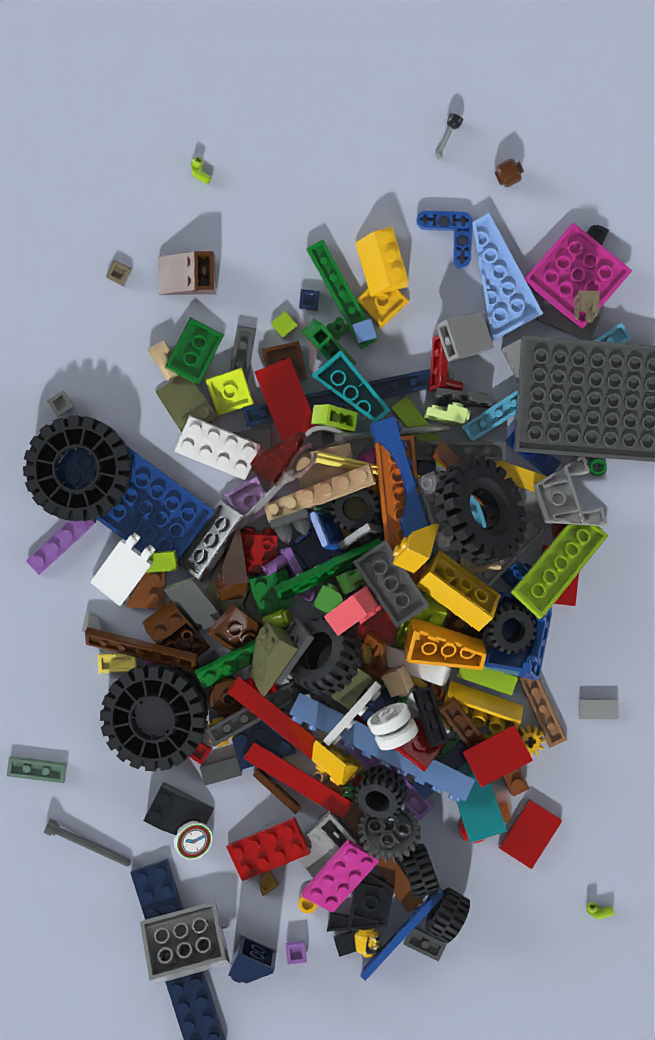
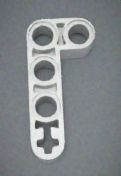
M387 645L388 667L395 668L405 664L410 675L440 686H446L452 667L407 663L404 650Z

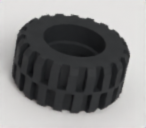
M319 617L318 620L316 618L309 621V624L305 623L314 639L289 674L297 684L313 693L323 696L336 693L335 691L340 692L343 690L345 685L348 686L352 682L351 679L358 674L357 669L361 667L362 663L360 657H363L361 640L358 639V635L351 628L337 636L324 617ZM332 644V651L328 660L317 669V661L325 647Z

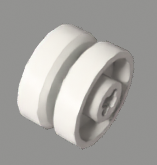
M395 703L386 706L369 718L367 725L371 733L375 735V741L381 750H390L402 746L418 733V727L415 721L410 718L411 713L405 703Z

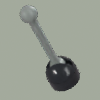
M454 113L449 114L447 119L449 130L439 152L435 154L437 159L443 157V150L453 129H458L462 125L464 119Z

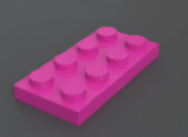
M348 839L302 890V897L333 913L380 860H376V854L369 856V850L364 851V847Z

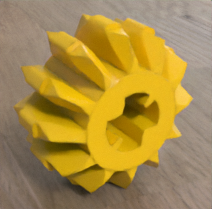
M527 724L526 730L520 726V736L531 757L532 752L538 756L539 752L537 749L544 750V747L540 745V743L546 742L544 738H540L544 733L538 731L537 726L531 729V726ZM528 737L533 740L530 742V745L525 742L528 740Z

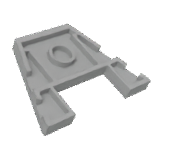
M578 457L571 464L565 465L563 469L549 475L534 485L533 489L545 523L607 525L602 507L582 512L571 477L589 473L585 457Z

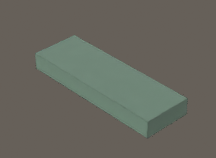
M10 756L7 776L65 783L67 763Z

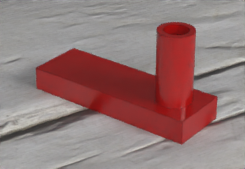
M437 335L432 338L429 392L435 393L436 388L462 391L463 382L447 378L448 361L440 337Z

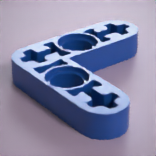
M455 211L420 212L417 216L416 224L421 230L454 231L453 263L457 268H466L471 261L472 218L470 214ZM423 216H427V220H433V216H436V226H433V221H428L427 225H423V221L420 220ZM446 216L449 219V224L446 226L440 225L439 218ZM452 216H455L454 221H459L461 217L468 221L465 223V226H461V222H455L454 226H451L453 222ZM463 235L468 239V243L460 245L457 242V238ZM461 250H464L463 257L467 259L464 261V264H460V260H457L461 255Z

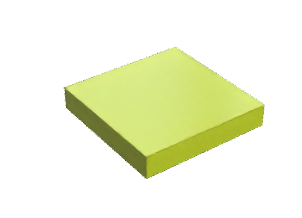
M243 368L205 379L217 416L254 405Z

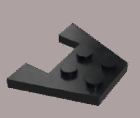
M369 872L354 890L350 915L331 912L327 932L387 927L395 887Z

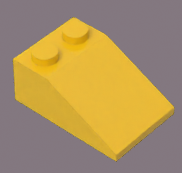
M316 740L314 742L312 761L316 763L315 768L323 774L325 772L331 776L330 780L336 785H347L360 766L334 745L330 744L328 747L323 741Z

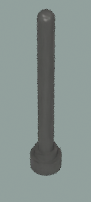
M53 819L49 820L43 832L49 836L51 834L54 836L59 835L126 867L131 865L130 859L60 828L57 821Z

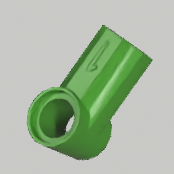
M357 568L336 576L344 594L366 583Z

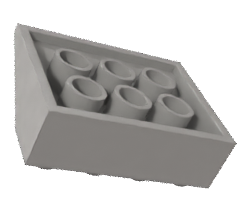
M215 901L140 921L149 981L154 984L230 964L227 944Z

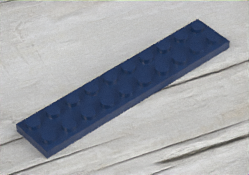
M168 859L131 870L130 874L145 920L184 909ZM204 971L165 981L184 1040H226Z

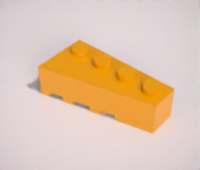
M411 618L404 644V654L407 663L483 669L487 655L483 640L417 618Z

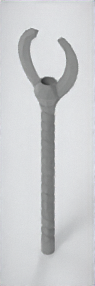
M449 424L401 428L399 433L403 436L447 432L450 428ZM323 425L312 427L305 433L306 436L317 431L334 434L335 441L323 447L312 446L308 448L310 451L337 446L351 440L373 438L371 431L352 433Z
M312 444L302 446L295 453L288 468L283 470L280 479L244 515L247 519L239 530L285 484L305 474L313 466L317 459V453L315 452L313 459L306 467L299 471L293 468L298 456L305 449L311 448Z

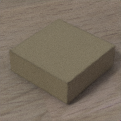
M114 260L106 278L124 287L132 269Z

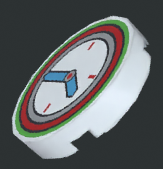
M190 821L182 825L177 831L176 838H174V846L179 855L191 860L200 858L207 853L212 843L211 831L206 824L198 821Z

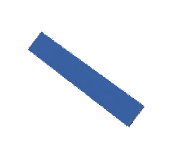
M439 888V891L431 893L362 968L360 977L366 981L439 902L443 897V890Z

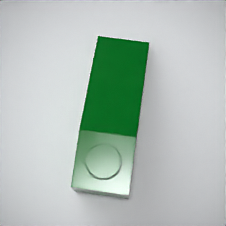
M313 319L301 331L304 337L327 361L341 350L353 365L357 364L318 320Z

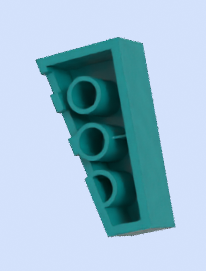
M341 350L311 375L374 422L381 421L392 411Z

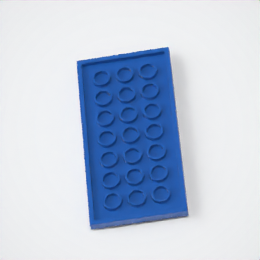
M128 447L126 449L131 455L132 460L130 464L132 479H129L128 483L130 487L126 495L122 496V501L116 508L113 507L108 514L96 519L126 541L134 532L137 533L141 538L134 547L141 553L149 545L156 549L154 552L176 550L179 561L215 511ZM87 449L69 450L58 465V469H60L58 474L61 481L66 482V486L77 490V487H80V489L87 487L97 474V469L95 468L97 466L96 459L93 455H89Z

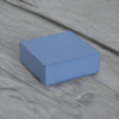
M371 319L352 325L358 344L377 338Z

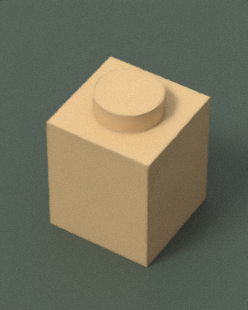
M405 664L392 668L381 676L391 698L397 695L399 697L406 696L414 686Z

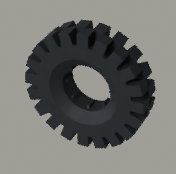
M73 415L68 416V418L61 417L53 420L51 425L46 424L39 430L41 433L32 438L29 443L31 448L29 451L26 450L24 456L26 466H23V476L27 478L25 485L28 492L33 494L32 499L36 504L42 506L43 510L50 515L68 521L94 520L97 517H103L108 514L113 507L116 508L122 501V496L126 495L130 487L128 485L129 479H132V470L130 468L132 463L131 455L126 449L128 447L124 440L119 437L114 429L105 423L87 416ZM78 448H84L89 451V455L95 457L97 474L95 479L90 481V485L83 489L77 487V490L67 487L66 482L61 481L58 471H60L58 465L60 459L65 457L64 454L71 449L78 451Z
M472 456L447 467L439 476L441 481L436 483L435 491L440 495L434 497L435 506L443 509L437 512L436 515L438 523L446 522L447 524L441 529L445 538L453 535L449 543L455 551L461 549L460 556L465 560L471 559V563L477 565L482 563L483 565L491 564L515 554L520 549L519 545L523 544L525 538L521 532L526 531V522L520 519L526 516L525 507L517 506V502L521 501L522 497L519 491L512 492L516 484L511 477L505 479L507 472L501 466L496 468L495 461L491 459L485 460L483 456ZM472 494L481 501L487 515L486 528L481 527L473 517L470 508V497Z
M147 663L144 666L139 665L119 677L108 689L109 692L104 696L101 704L104 705V709L100 711V721H104L101 731L103 737L108 736L109 738L106 744L110 750L116 749L119 752L116 757L122 762L127 759L131 762L129 766L136 769L143 766L145 771L155 772L157 768L164 771L171 769L173 765L178 766L184 762L199 746L208 721H206L208 706L204 705L203 701L206 698L202 690H197L195 687L197 685L196 681L192 677L188 679L185 676L186 672L179 668L176 670L171 669V666L166 664L156 665V663ZM152 698V700L158 699L164 702L166 707H169L173 723L171 730H167L165 735L155 737V735L150 736L138 727L135 720L137 716L135 710L137 705L143 703L142 700Z

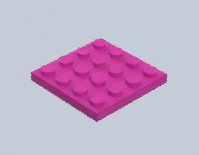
M572 223L524 280L533 290L583 329L587 325L585 312H579L578 320L574 317L573 300L579 290L599 291L600 309L633 270L575 223Z

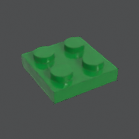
M286 568L278 570L270 576L261 574L249 578L259 616L296 606L294 596L279 602L274 586L278 585L281 581L289 580Z

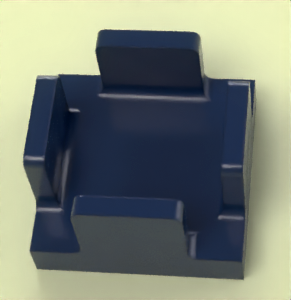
M314 526L308 530L306 535L302 534L287 546L291 548L298 563L305 571L313 569L316 565L326 563L340 554L338 551L322 547Z

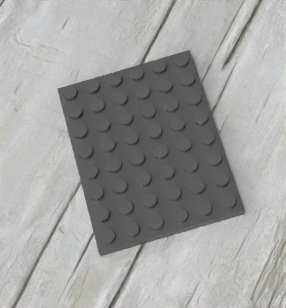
M523 335L513 452L655 462V346Z

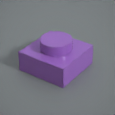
M305 941L286 943L288 964L307 962Z

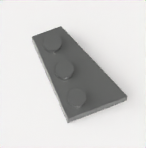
M436 388L433 405L447 406L452 404V402L463 404V407L490 408L493 403V396L483 392L472 393Z

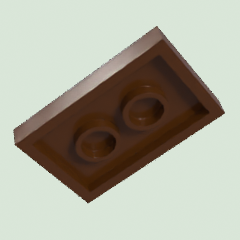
M233 604L207 632L209 636L231 651H234L255 640L259 630L264 625Z

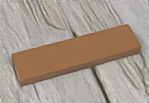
M518 677L521 688L541 731L544 733L543 735L549 748L566 741L567 738L540 679L532 680Z

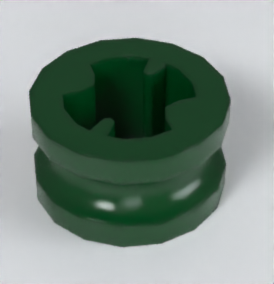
M342 785V789H344L342 796L356 797L354 793L357 785Z

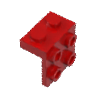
M244 527L240 531L246 572L265 573L262 566L277 557V533L270 527L263 528V530H255V527Z

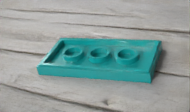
M468 762L464 763L457 771L474 779L475 782L466 801L460 799L459 803H456L469 842L473 843L507 832L491 783L481 787Z

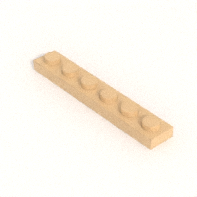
M367 464L266 503L264 508L268 522L270 523V520L303 509H311L376 484L371 465Z

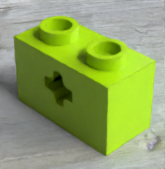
M330 404L314 405L311 424L331 426L346 432H354L358 412Z

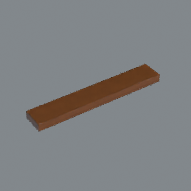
M89 627L85 631L86 645L194 672L198 667V654Z

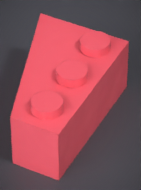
M367 585L325 615L324 618L337 636H339L359 621L362 624L383 607Z

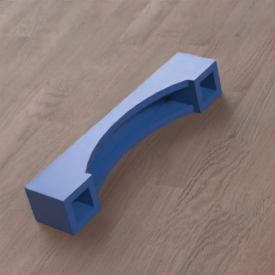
M395 417L371 423L369 426L375 444L380 443L389 452L399 469L404 486L405 500L402 517L398 518L403 537H408L412 532L429 526L430 520L428 515H424L423 512L424 501L422 496L418 495L416 489L419 488L418 481L411 473L413 465L411 459L407 458L405 453L407 450L406 442L404 439L401 440L400 423L398 420H395Z

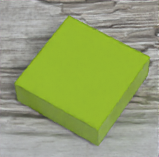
M286 311L271 322V325L282 338H285L298 327Z

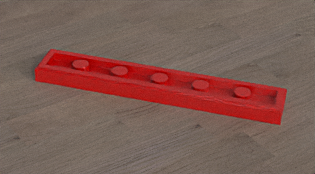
M238 676L226 692L312 760L313 745L317 739Z
M255 741L244 757L251 764L342 819L353 803L352 800L342 796L339 792Z

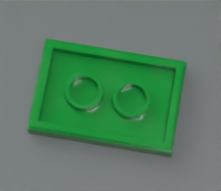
M190 317L164 368L199 385L224 334Z

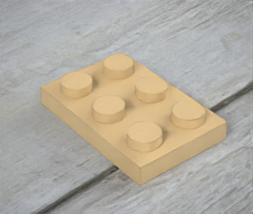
M350 443L300 454L295 461L297 471L303 469L313 459L314 452L318 451L353 459ZM315 462L305 474L298 477L301 490L351 470Z

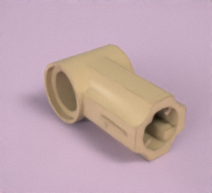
M164 340L147 349L167 381L179 376L164 368L171 355V351Z

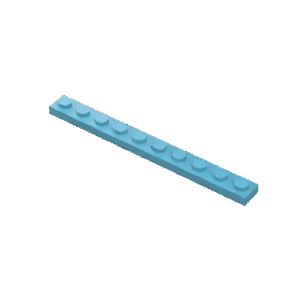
M621 322L594 341L626 343L632 337ZM518 390L461 426L470 441L477 440L516 414Z

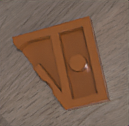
M166 571L145 573L126 607L160 609L165 604Z
M371 631L367 634L361 647L363 657H360L362 661L360 668L383 684L384 681L381 676L387 672V642Z

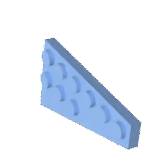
M488 213L473 221L472 228L490 335L493 342L542 316L543 312L527 282L524 280L491 215Z

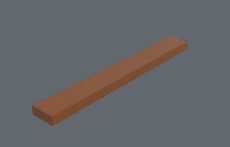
M330 778L323 782L340 794L344 792L342 785H336ZM347 797L353 803L345 814L344 820L360 842V838H358V824H360V818L364 817L362 809H359L353 797ZM381 856L376 867L386 882L395 887L394 893L405 910L410 912L422 904L423 899L421 897L416 898L413 895L408 878L396 859L392 862L391 858H388L384 862V857Z

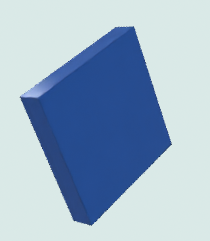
M316 511L310 513L309 516L322 547L342 553L347 551L340 549L338 545L344 539L339 525L335 523L334 517Z

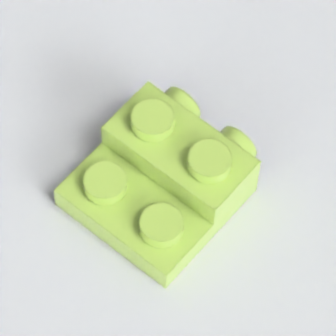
M452 402V404L447 405L445 411H443V407L437 405L427 407L423 418L461 427L468 422L471 411L463 408L464 405L461 403Z

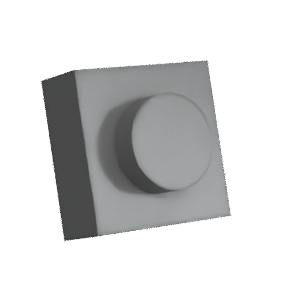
M61 391L47 400L57 417L74 408L65 391Z

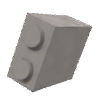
M482 311L447 319L436 325L448 362L478 355L494 348Z

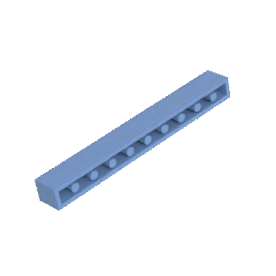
M301 693L298 694L289 713L292 715L291 720L302 724L304 721L310 724L309 729L317 733L322 730L327 735L345 716ZM353 720L355 722L348 731L344 729L339 734L342 737L340 740L345 742L343 746L353 751L356 747L362 750L361 755L370 759L374 756L380 759L378 763L388 768L392 765L397 768L396 772L404 776L410 774L414 776V781L422 785L427 782L432 785V790L440 794L442 791L449 793L448 798L458 803L460 799L466 801L475 782L474 779L434 759L424 772L395 749L381 750L375 741V735L371 733L369 727L358 721Z

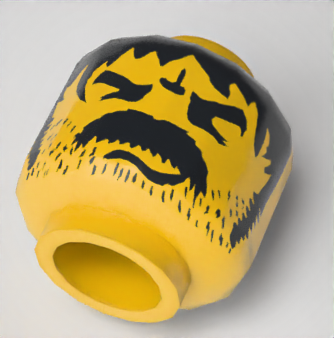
M374 928L359 929L355 933L356 951L363 954V957H373L380 950V935Z

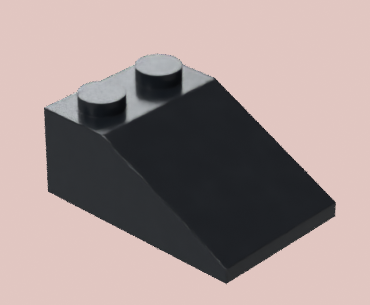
M163 782L143 821L162 831L177 835L178 829L187 822L198 821L207 824L214 807Z

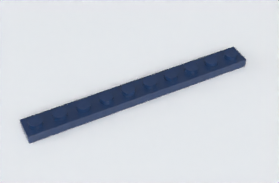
M430 369L369 381L368 383L382 399L428 390ZM331 390L305 395L312 414L314 405L330 404L340 408L351 406ZM267 403L243 408L246 427L274 422Z

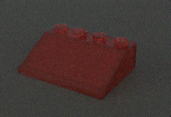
M299 431L262 452L260 456L256 455L250 463L252 466L251 471L273 486L306 440L304 432Z

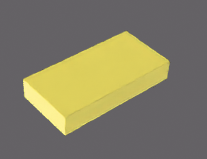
M121 653L98 654L99 674L128 672L138 666L137 657Z

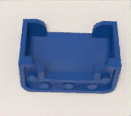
M499 592L501 597L498 604L513 603L525 608L527 612L532 614L531 618L535 619L536 624L533 626L537 630L533 632L535 639L530 640L531 646H525L526 650L523 652L518 650V654H506L494 647L492 650H488L484 666L487 669L538 680L549 633L552 607L543 618L538 619L512 593ZM509 618L503 623L501 633L504 639L510 638L516 633V619Z

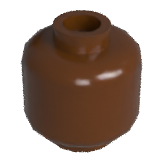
M508 159L498 164L496 167L497 171L494 173L500 186L510 187L522 180L521 173L524 170L520 161L516 163L514 159Z

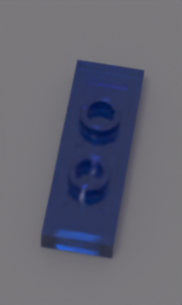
M515 429L505 440L506 445L511 449L514 448ZM516 452L545 476L553 474L561 464L551 454Z

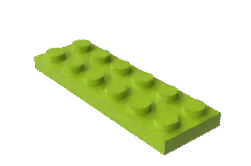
M566 524L513 588L511 593L538 619L543 618L609 535L599 526Z

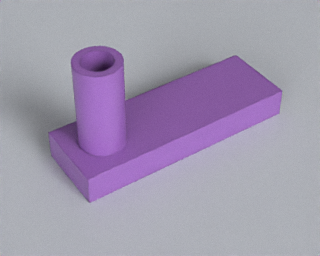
M290 547L278 549L279 556L262 566L267 576H270L284 566L291 578L303 572ZM312 588L299 593L302 599L306 601H312L316 598Z

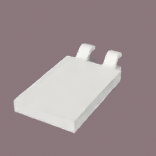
M135 532L133 535H130L127 541L124 539L120 540L90 582L119 606L125 602L153 564L149 558L156 549L149 545L141 553L134 548L141 538Z

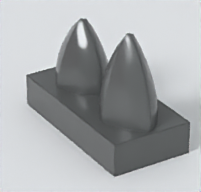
M303 509L270 520L271 528L276 531L277 536L284 543L289 545L292 538V525L301 534H307L310 527V511Z

